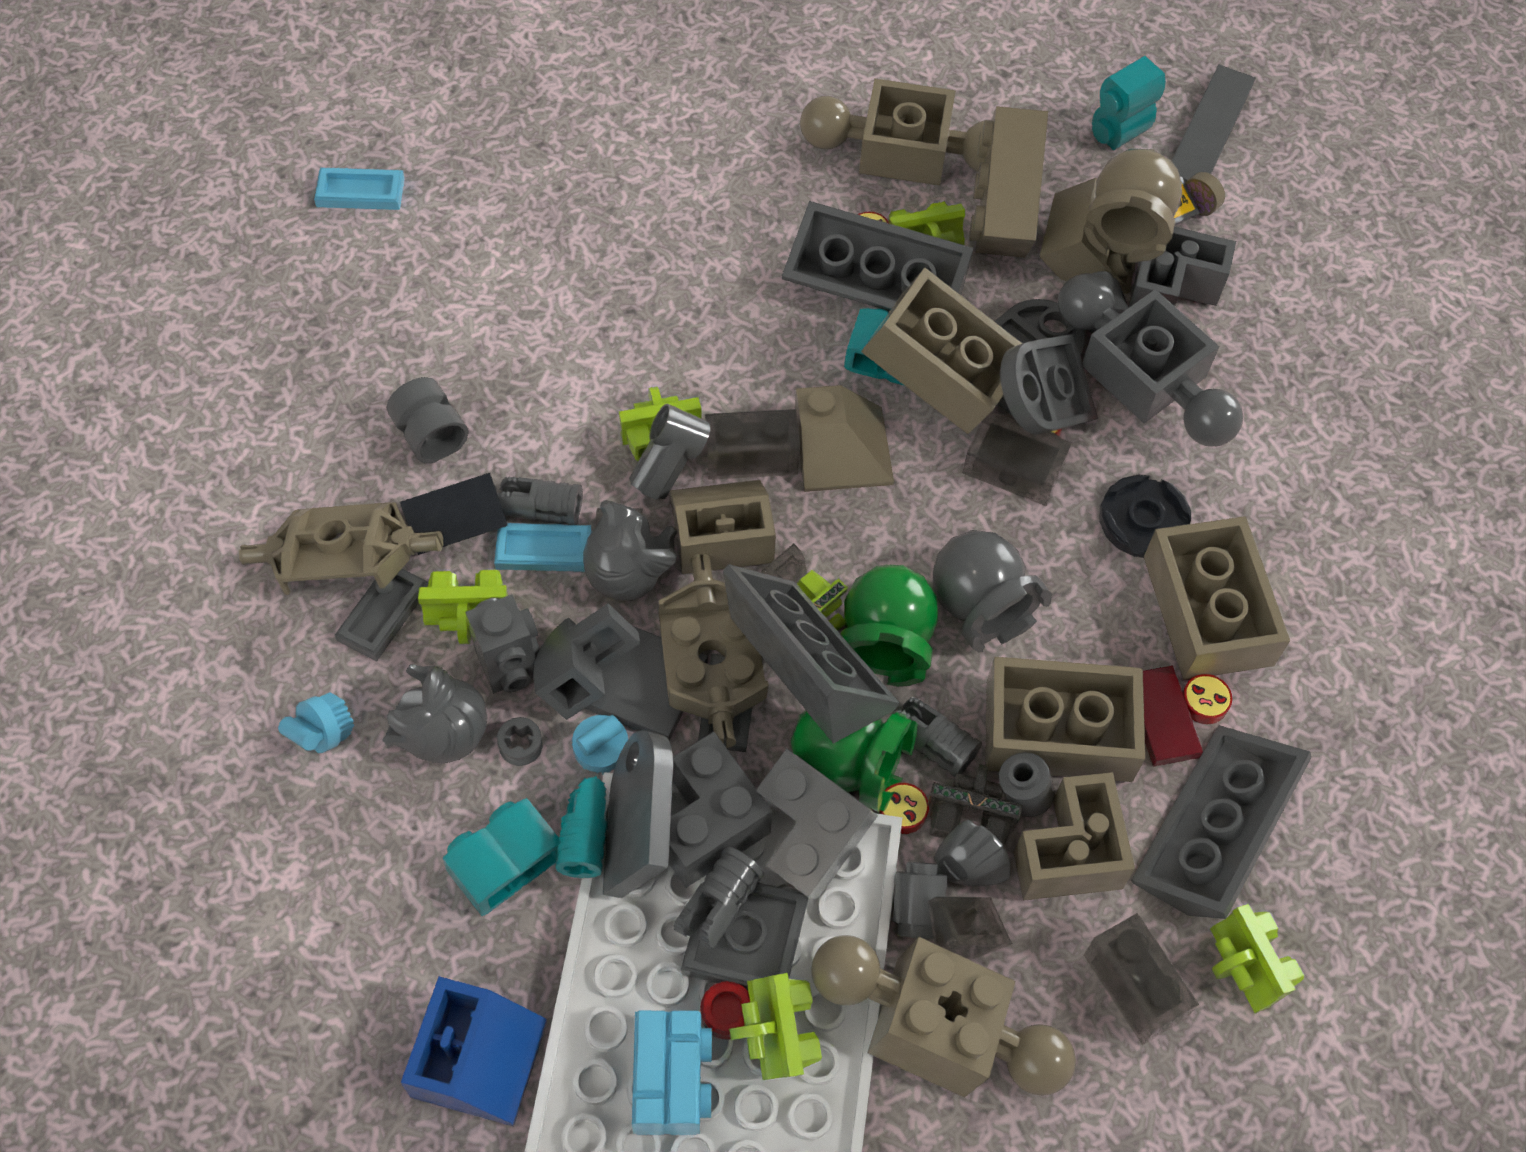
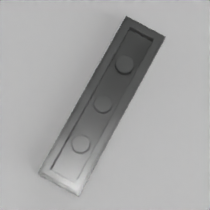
M1218 64L1172 159L1173 164L1178 169L1179 176H1182L1185 182L1198 172L1212 174L1256 77Z

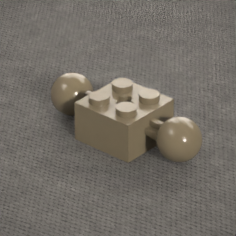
M874 78L867 117L851 115L846 104L836 97L820 96L811 100L805 106L800 118V128L804 138L816 148L833 149L841 145L847 138L862 140L860 174L940 186L945 152L963 155L967 165L976 172H979L980 162L984 163L985 159L977 157L980 131L983 132L984 121L974 124L967 132L949 130L956 90Z
M840 935L827 940L818 948L814 955L811 966L813 983L826 1000L836 1005L852 1006L868 998L882 1005L867 1051L870 1055L962 1097H966L989 1079L995 1057L1006 1061L1008 1072L1013 1081L1021 1089L1034 1095H1051L1062 1090L1070 1082L1076 1066L1075 1051L1069 1039L1060 1030L1049 1025L1036 1024L1027 1026L1018 1032L1004 1025L1016 981L930 941L918 937L897 959L893 974L880 968L878 956L867 942L851 935Z

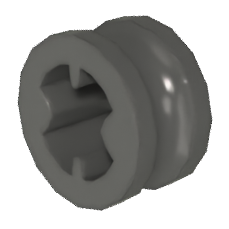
M517 717L506 721L499 728L497 744L499 752L505 761L512 765L523 766L534 762L539 757L543 748L541 731L535 722L528 718ZM515 733L521 738L529 734L531 735L528 737L530 746L525 750L520 746L510 749L509 747L512 746L510 737Z

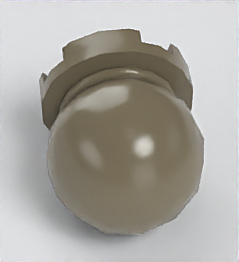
M1128 149L1111 158L1096 180L1095 199L1088 208L1084 232L1089 243L1105 255L1108 249L1116 253L1128 255L1127 262L1149 261L1161 256L1165 252L1166 245L1172 239L1175 226L1174 215L1181 204L1182 183L1178 169L1173 162L1154 149Z

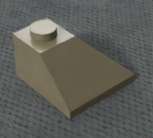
M842 385L796 388L794 421L804 492L894 485L881 406Z

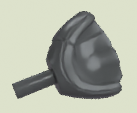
M970 820L963 821L957 825L939 845L934 855V859L938 864L937 874L947 875V879L952 883L975 887L1001 884L1011 877L1010 858L1007 850L1003 847V843L984 826H976Z

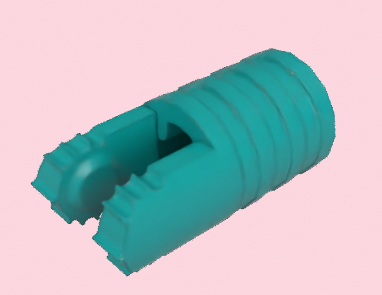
M596 775L588 779L584 778L578 784V789H574L569 795L566 815L561 820L560 844L558 845V858L555 869L569 877L593 878L602 873L603 848L607 830V821L604 819L607 788L604 786L605 782L598 779Z

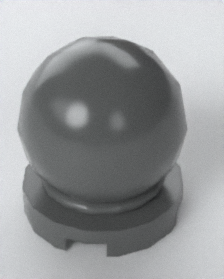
M970 530L951 538L937 554L933 568V590L940 605L958 620L965 621L962 625V635L970 646L979 653L983 652L985 643L996 637L1002 645L1030 629L1037 622L1032 613L1040 604L1049 607L1052 593L1036 575L1025 576L1026 566L1019 551L1006 539L994 532Z

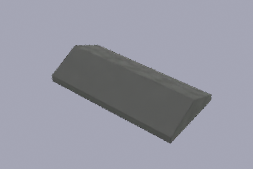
M1218 725L1131 879L1132 883L1187 916L1226 919L1312 758L1311 752Z

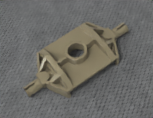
M396 502L297 509L292 512L273 536H268L266 544L241 545L239 559L243 565L252 563L270 564L276 580L285 595L290 594L287 584L291 581L374 576L381 589L385 588L406 565L411 555H414L416 552L442 551L443 536L440 531L414 533L411 526H406ZM337 533H343L339 538L333 540Z
M700 554L691 558L694 581L659 600L658 614L669 705L675 709L708 719V723L713 724V732L716 733L722 743H724L725 735L726 748H729L736 744L732 723L734 716L766 699L769 684L768 681H765L761 655L731 619L725 583L713 579L711 557L703 554L701 569ZM706 650H716L725 659L719 664L709 665L700 660L699 654Z

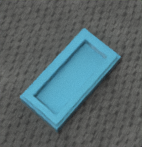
M320 168L314 198L316 207L400 210L405 179L403 170Z
M507 523L508 526L499 528L497 531L495 569L585 572L583 551L587 538L592 533L591 525Z

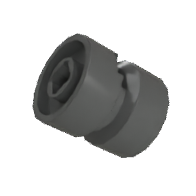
M421 377L413 379L400 386L389 398L386 406L388 415L397 429L404 433L408 446L417 460L422 463H435L457 452L467 441L469 431L456 409L450 405L446 394L433 378Z

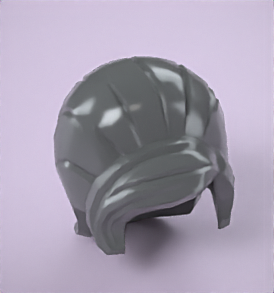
M604 500L600 505L603 516L587 538L583 551L585 574L595 590L611 599L633 601L642 598L654 588L658 577L674 565L677 558L674 548V538L677 534V529L673 526H667L659 536L653 537L649 522L645 516L631 507Z
M410 664L406 672L421 681L422 687L405 692L396 709L389 710L387 715L389 728L382 742L385 743L387 748L395 745L407 750L417 758L431 763H450L466 757L476 749L486 729L488 716L482 695L474 686L453 678L442 667Z

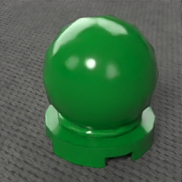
M903 565L876 566L856 578L844 600L846 629L840 635L874 674L888 676L887 685L903 687L923 682L926 670L930 669L932 662V648L927 642L932 638L938 622L937 597L925 577Z
M805 710L799 715L790 741L794 754L847 793L859 790V801L869 809L879 812V810H886L894 792H887L885 790L893 784L901 783L903 778L894 774L902 753L912 755L918 723L908 719L906 715L896 712L885 723L880 718L833 744Z

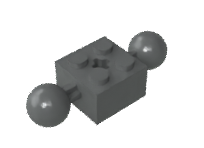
M1083 273L1070 278L1063 285L1058 296V308L1062 318L1070 326L1077 329H1097L1091 335L1082 362L1083 367L1140 421L1146 423L1176 401L1184 409V426L1189 436L1195 442L1208 447H1217L1227 444L1237 436L1243 424V411L1238 400L1225 390H1202L1197 385L1207 377L1220 346L1163 295L1154 289L1119 314L1114 310L1115 296L1112 287L1102 277L1091 273Z

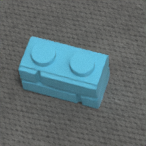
M651 1010L635 1012L632 1098L633 1134L697 1135L700 1134V1118H711V1084H701V1062H712V1028H701V1012Z

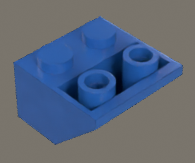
M438 976L401 1084L410 1098L514 1127L548 1021L546 1018L491 990Z

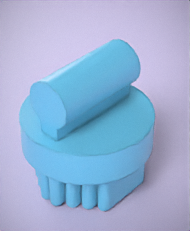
M329 692L320 697L313 696L298 703L296 718L291 716L283 718L279 723L278 730L283 736L307 751L314 749L317 753H324L337 747L341 741L345 740L351 734L354 724L353 719L350 717V712L347 711L348 707L344 705L345 701Z
M612 714L610 716L595 715L583 720L576 727L572 737L573 753L576 760L583 769L596 773L601 772L602 775H604V772L609 773L615 769L618 757L628 740L627 731Z

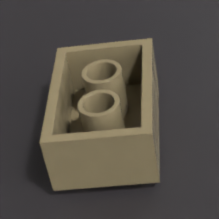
M996 106L992 119L984 120L983 132L980 131L977 157L985 159L984 163L980 162L979 172L975 176L973 199H980V205L975 207L969 231V241H976L975 253L1026 258L1034 245L1037 234L1049 111Z
M924 268L899 297L861 352L969 434L994 410L1003 396L1000 379L1003 356L1008 349L1022 343L928 269Z
M1246 516L1155 529L1145 552L1144 560L1183 680H1190L1201 674L1215 676L1275 666L1289 644L1290 638Z
M994 657L986 682L985 771L999 772L1001 766L1009 757L1017 753L1027 752L1041 757L1046 762L1051 776L1073 777L1113 772L1115 781L1133 782L1145 761L1142 668Z

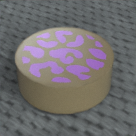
M1198 172L1185 182L1200 211L1199 215H1211L1224 203V188L1220 181L1212 174Z

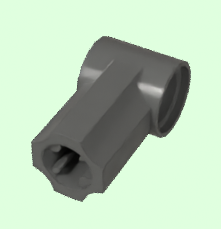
M668 403L664 404L652 423L649 435L650 442L629 477L631 485L655 500L660 498L666 499L688 459H695L703 450L709 436L710 423Z

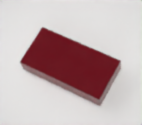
M1173 665L1144 670V735L1153 767L1200 758L1203 750Z

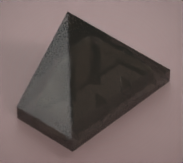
M934 897L928 901L934 944L969 960L1012 944L991 897Z

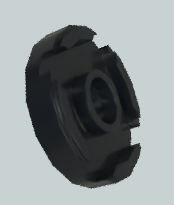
M1138 474L1122 478L1109 487L1100 505L1099 522L1106 538L1117 549L1134 557L1144 558L1155 529L1190 524L1191 509L1185 496L1172 483L1163 479L1158 482L1149 479V475Z

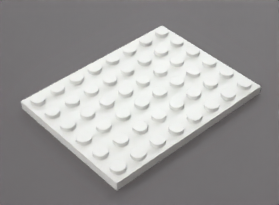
M604 772L602 782H605L604 786L607 788L604 819L608 822L609 794L613 773ZM673 782L671 816L689 805ZM763 797L773 811L771 834L742 853L753 859L763 869L765 874L759 883L800 892L766 866L797 821ZM877 814L876 820L819 899H808L789 979L807 980L810 983L813 1000L811 1009L794 1012L797 1034L815 1032L819 1038L822 1054L821 1061L803 1068V1075L763 1080L760 1060H750L747 1038L724 1040L712 1035V1062H701V1084H711V1118H700V1134L697 1135L633 1134L635 1012L639 1010L700 1012L701 1000L705 992L711 986L717 984L681 974V967L690 936L687 935L685 937L673 930L676 919L699 885L705 881L704 878L706 876L685 888L668 863L666 870L622 899L603 895L605 841L601 875L593 878H582L525 1152H862L873 1055L868 1054L867 1051L878 1020L880 1004L868 998L852 1006H841L831 1003L816 989L811 975V966L815 953L823 943L836 936L851 935L864 940L874 949L880 962V968L884 970L903 817Z

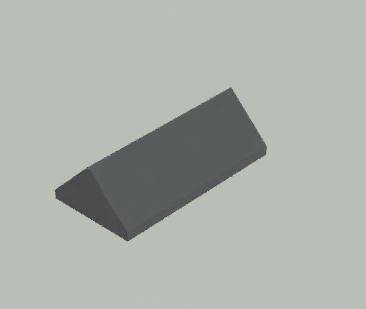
M809 201L783 270L782 280L890 311L899 297L924 268L928 269L954 291L962 295L974 248Z
M731 564L726 566L723 576L731 619L833 744L895 711L900 702L794 581Z

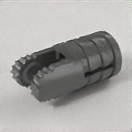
M510 476L502 480L499 489L501 493H498V498L504 515L535 521L542 520L543 522L553 521L559 524H578L583 500L581 484L571 485L565 482L556 483L549 480L543 481L542 479Z
M910 697L902 705V711L898 710L897 712L906 715L908 719L918 723L914 748L921 754L928 756L927 758L932 762L939 764V767L949 771L956 779L959 778L975 759L982 746V742L970 736V733L960 729L957 724L950 722L947 717L923 703V701Z
M726 847L721 853L720 859L713 865V869L704 878L705 881L699 885L676 919L673 930L687 937V935L694 934L695 930H698V926L703 923L698 940H700V944L711 950L714 949L740 912V907L747 901L748 895L756 888L757 882H760L765 874L763 869L741 851L732 847Z

